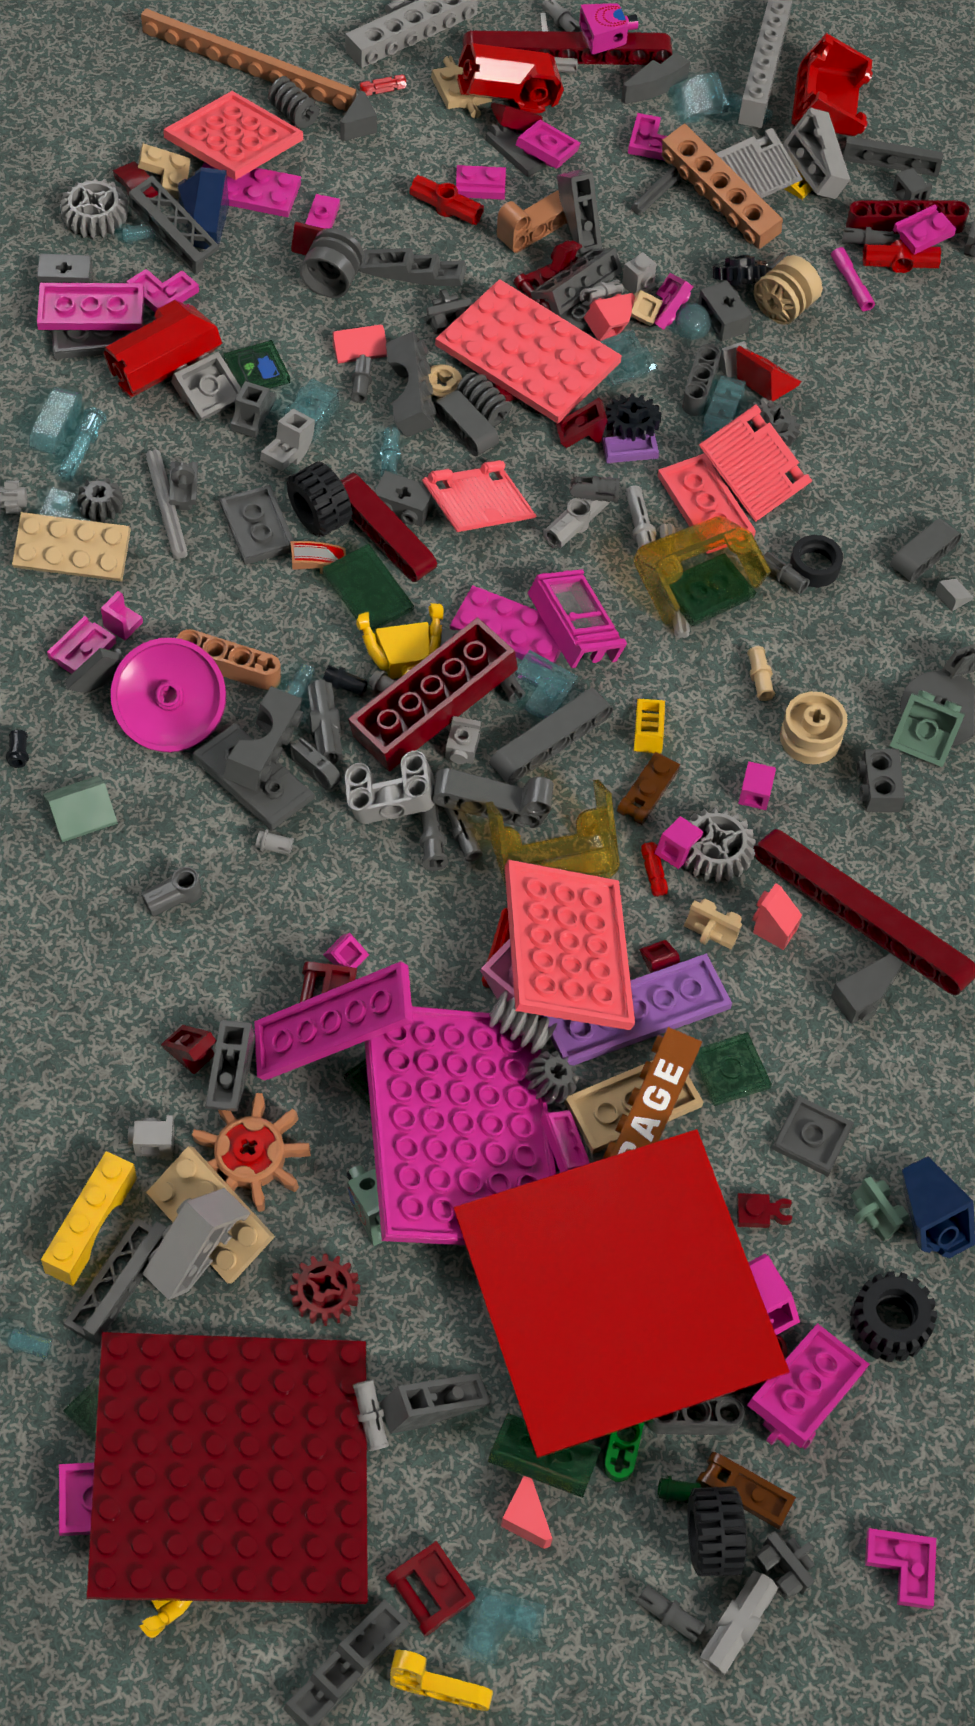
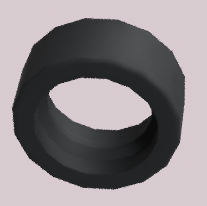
M814 534L804 536L796 542L792 550L790 563L793 565L794 570L810 580L808 587L819 588L828 586L837 579L843 563V553L840 546L833 539ZM811 552L820 553L831 561L832 566L822 570L813 569L801 561V556Z

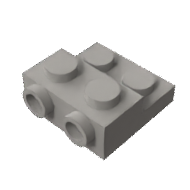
M219 351L212 355L209 353L202 355L196 360V363L190 366L185 364L174 371L171 380L184 404L188 402L200 422L234 405L235 399L241 390L240 385Z

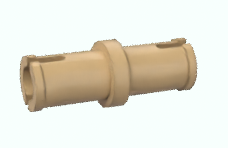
M755 646L747 652L751 664L750 677L755 682L757 698L761 701H767L775 696L771 681L773 673L771 667L767 664L765 649L761 646Z

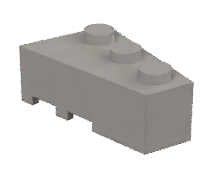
M809 108L784 141L783 146L814 192L820 196L836 199L849 183L850 177L829 112Z
M225 1188L194 1199L189 1198L185 1200L177 1209L178 1216L175 1221L163 1232L162 1237L164 1239L161 1244L149 1255V1264L144 1270L143 1275L168 1300L187 1293L212 1263L213 1260L209 1256L220 1242L226 1245L232 1238L228 1231L236 1221H245L251 1214Z

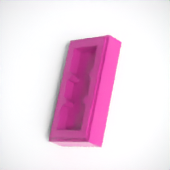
M316 194L305 224L324 229L332 228L340 207V199Z
M570 1110L545 1113L540 1117L560 1173L590 1163Z

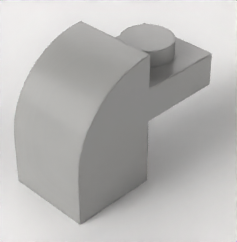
M295 409L289 411L278 421L276 439L261 451L260 460L281 471L286 469L291 463L297 465L309 449L313 438L315 420Z

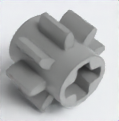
M19 481L4 482V487H0V508H6V514H19L21 511L20 507H27V488L19 487Z

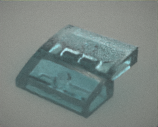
M718 71L694 76L670 87L669 91L680 124L702 122L705 115L728 112L729 103Z
M633 329L600 341L622 355L621 363L604 378L611 387L657 371L658 367L647 346L642 348Z

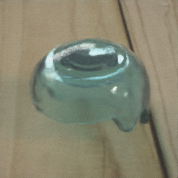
M688 302L681 305L677 310L676 318L671 324V329H676L681 338L685 337L696 340L703 338L709 332L712 319L709 312L701 304Z

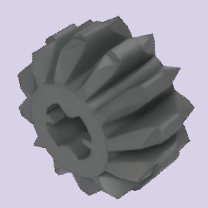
M96 477L95 482L86 480L85 486L79 487L77 506L81 510L83 517H89L93 522L100 518L102 523L105 522L107 517L114 520L115 513H121L124 501L117 483H111L109 478L100 481Z
M558 1050L551 1054L545 1051L529 1063V1070L526 1072L525 1078L530 1081L528 1089L537 1092L536 1099L544 1097L546 1104L554 1101L559 1104L564 1102L567 1096L575 1092L576 1084L580 1077L574 1073L577 1066L569 1065V1056L561 1058Z

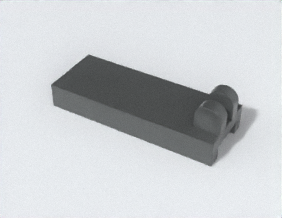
M499 122L491 125L490 131L486 133L485 140L525 176L529 177L546 167L542 160L533 155L526 154L523 149L516 146L519 135L511 128L501 126Z

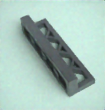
M847 136L843 158L844 161L901 171L914 168L918 174L938 177L944 153Z
M153 176L129 191V206L195 275L201 272L204 260L219 250V245ZM152 186L158 192V198L146 197L143 192ZM160 205L171 206L175 210V216L164 215L160 211ZM177 223L189 224L192 228V233H181L177 229ZM194 240L205 241L210 247L200 253L193 246Z
M616 248L591 250L530 292L532 299H548L551 311L556 315L563 314L581 301L580 292L583 289L592 288L599 282L607 283L623 271Z
M136 1218L64 1322V1326L98 1345L102 1339V1332H107L143 1279V1272L149 1264L148 1257L161 1244L164 1239L162 1234L167 1227L157 1221L152 1227ZM140 1229L146 1232L147 1236L137 1249H133L131 1239H133L137 1231ZM129 1244L130 1250L124 1252V1250ZM132 1256L121 1274L115 1275L114 1265L117 1260ZM111 1270L112 1277L106 1278ZM113 1283L101 1302H97L95 1292L99 1286ZM91 1298H93L94 1303L87 1305ZM95 1309V1312L84 1328L75 1323L82 1312Z

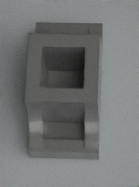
M245 381L235 399V413L231 422V431L256 438L276 401V393L270 392L269 388Z

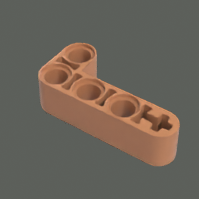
M559 190L525 210H522L513 201L504 204L498 212L497 237L514 253H518L567 224L568 222L559 198Z
M191 629L183 630L176 637L194 643L205 650L216 662L223 677L264 690H269L271 686L277 688L281 683L280 661L272 654Z

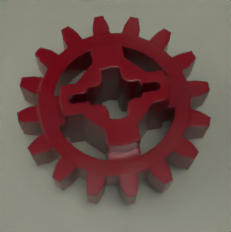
M323 1254L322 1261L319 1262L314 1256H311V1265L307 1266L304 1263H300L299 1269L301 1274L293 1273L292 1281L295 1283L290 1285V1294L294 1295L292 1305L293 1307L300 1306V1317L310 1314L311 1324H314L317 1318L322 1319L323 1326H327L329 1318H333L338 1324L340 1323L341 1313L348 1317L351 1315L349 1305H358V1297L355 1296L360 1294V1285L355 1284L358 1281V1273H350L351 1263L349 1262L341 1266L340 1256H336L333 1262L328 1261L327 1254ZM338 1276L344 1280L347 1289H344V1285L339 1284ZM326 1286H330L331 1289H327L325 1293L320 1292ZM303 1290L307 1294L312 1295V1304L306 1299Z

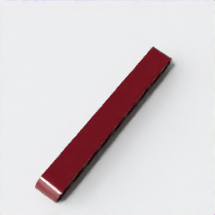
M473 30L466 32L462 38L463 48L466 44L475 43L544 52L554 57L578 59V64L647 65L652 60L661 64L673 55L671 37L666 33L628 32L625 45L597 54L591 53L583 32Z
M773 829L753 847L755 857L761 864L949 994L959 995L975 979V963L970 958L783 831Z

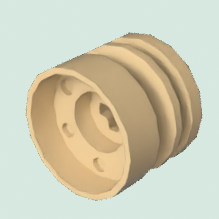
M795 255L786 256L755 284V301L760 310L776 323L782 325L790 324L821 296L823 289L821 278L816 269L802 257Z

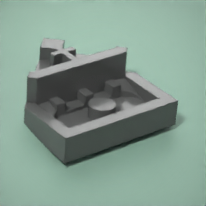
M99 648L65 680L67 689L88 693L112 681L119 664L123 660L120 648H116L114 651Z

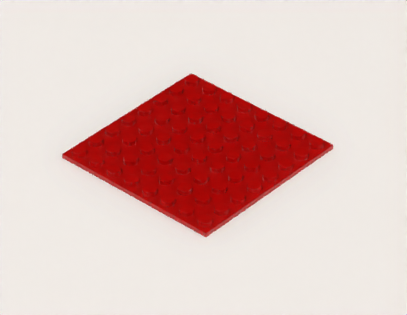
M697 1129L453 1207L537 1458L790 1373Z

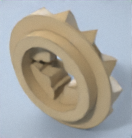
M448 365L431 366V374H429V381L433 388L431 397L437 396L440 399L455 391L462 379L460 372ZM439 379L442 383H446V386L437 384V380Z

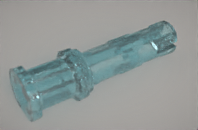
M89 407L84 410V418L81 424L75 428L76 437L57 471L59 477L63 475L62 479L67 481L74 479V475L90 444L97 441L98 431L101 425L107 421L106 415L100 409Z

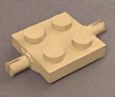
M446 56L443 59L446 67L432 69L431 78L446 108H466L469 110L472 118H478L481 112L477 106L492 102V98L461 95L457 79L458 74L462 75L463 68L455 64L452 56H449V58Z

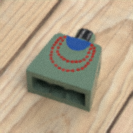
M355 1166L346 1175L349 1179L347 1185L350 1202L370 1241L375 1246L384 1242L381 1237L376 1169L366 1172L363 1166Z

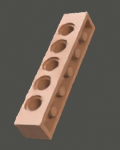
M685 123L662 140L663 159L668 164L675 166L680 176L684 180L688 179L694 185L697 193L701 196L704 195L710 201L714 210L720 211L726 217L728 223L743 234L749 244L753 243L760 249L782 232L783 219Z

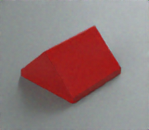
M738 346L736 349L737 379L767 400L775 401L798 387L802 382L767 358L742 346Z

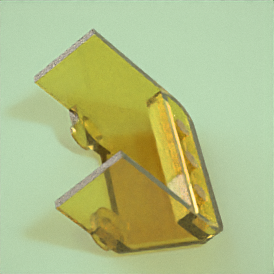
M716 516L647 543L637 550L633 559L634 565L665 625L669 624L680 610V606L669 585L677 582L682 576L683 567L681 561L727 544L729 550L737 554L754 589L760 587L771 573V570L749 530L725 517Z
M599 779L593 780L596 808L585 810L579 814L576 820L577 834L522 845L521 836L516 829L508 826L504 827L503 816L493 802H486L492 846L505 887V865L508 860L603 878H610L616 874L620 861L612 795Z

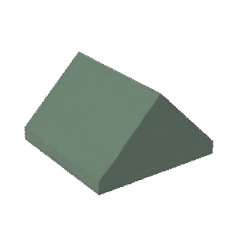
M99 776L43 794L61 842L118 824L106 785Z

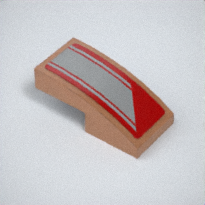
M290 541L292 570L320 568V574L347 572L346 550L344 547L323 542Z

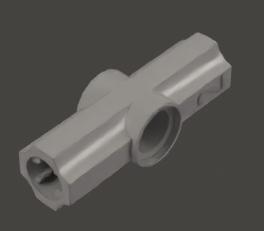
M580 498L571 499L567 504V509L544 529L543 536L553 548H562L577 533L586 531L589 527V522L610 502L591 501V499Z
M754 1570L736 1600L731 1601L716 1625L718 1629L713 1637L710 1638L699 1658L704 1666L715 1674L725 1676L742 1646L746 1647L762 1621L760 1619L761 1615L767 1609L779 1588L771 1578Z

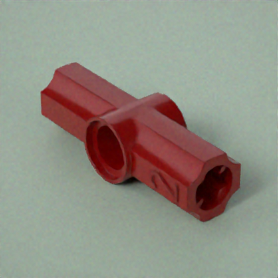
M420 175L413 179L409 192L410 195L435 206L436 212L440 216L450 217L454 215L472 225H476L480 221L484 212V205L459 194L458 188L454 184H438Z
M901 239L894 241L891 245L865 244L863 248V266L892 267V270L896 273H907L913 268L939 269L941 247H929L914 255Z

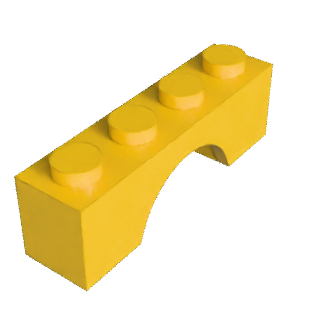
M107 1151L105 1152L41 1258L46 1274L71 1286L75 1285L90 1259L94 1241L102 1224L115 1207L122 1205L137 1179L133 1163Z

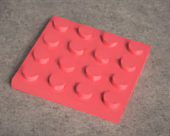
M231 91L165 128L164 138L219 170H227V176L237 180L303 140V131Z

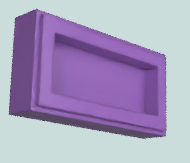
M655 433L654 436L646 434L645 440H642L640 437H636L635 441H632L631 437L621 440V436L603 437L602 440L606 463L658 459L659 457Z

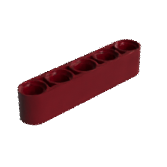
M859 200L850 205L846 228L866 229V227H872L871 230L891 232L895 223L936 205V210L946 216L956 228L955 234L965 228L969 206L965 202L958 200Z
M352 472L341 479L350 499L352 520L412 582H417L437 567V561L432 552L356 473Z

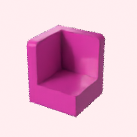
M119 591L101 607L104 628L125 641L143 623L142 616L125 606L124 596Z
M748 761L738 804L766 810L776 768Z
M680 816L662 833L655 854L679 869L685 863L690 848L702 837L703 831Z

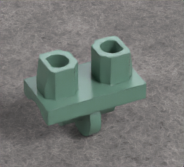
M870 1176L864 1179L861 1186L850 1195L859 1210L854 1216V1220L857 1224L867 1221L881 1240L886 1241L908 1219L909 1214L903 1206L896 1205L892 1207L887 1198L891 1195V1189L884 1180L874 1182Z

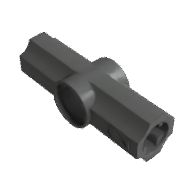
M315 680L312 684L307 685L311 710L309 711L311 734L315 736L316 750L334 764L343 759L339 735L341 733L338 708H335L332 684L325 680Z

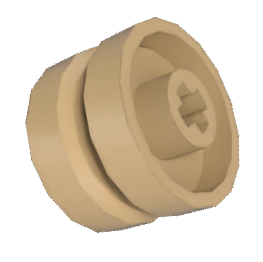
M810 691L799 694L792 699L785 711L784 721L780 730V742L785 752L793 759L804 764H820L832 759L841 747L843 735L847 727V713L843 705L834 697L823 692Z

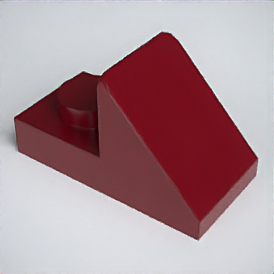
M597 398L565 417L560 423H555L560 442L564 447L568 448L586 436H590L598 444L601 442L607 423L602 400Z
M182 1025L161 1046L187 1070L195 1074L214 1057L215 1053L211 1046L217 1040L210 1031Z

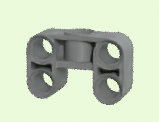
M411 751L405 754L401 760L402 778L376 783L369 767L363 763H355L346 770L347 803L359 823L370 824L386 819H396L404 815L426 812L434 806L433 772L422 752Z

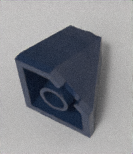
M201 167L195 171L194 176L178 183L179 204L219 245L229 209L227 170ZM186 224L188 233H192V228L189 224ZM194 240V247L201 249L210 247L205 241Z
M929 1156L902 1169L904 1194L918 1247L924 1252L930 1253L935 1251L943 1257L951 1258L974 1246L975 1222L973 1200Z

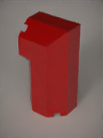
M471 43L464 46L459 58L458 67L463 68L462 75L458 74L457 79L461 95L515 101L521 110L537 114L546 111L545 107L550 104L551 107L558 105L564 91L555 58L549 53Z
M173 300L156 310L154 315L156 320L106 346L103 354L113 377L117 375L121 381L117 384L127 396L132 398L173 376L174 371L185 364L190 366L196 363L199 357L206 353L211 354L223 344L217 326L194 306Z

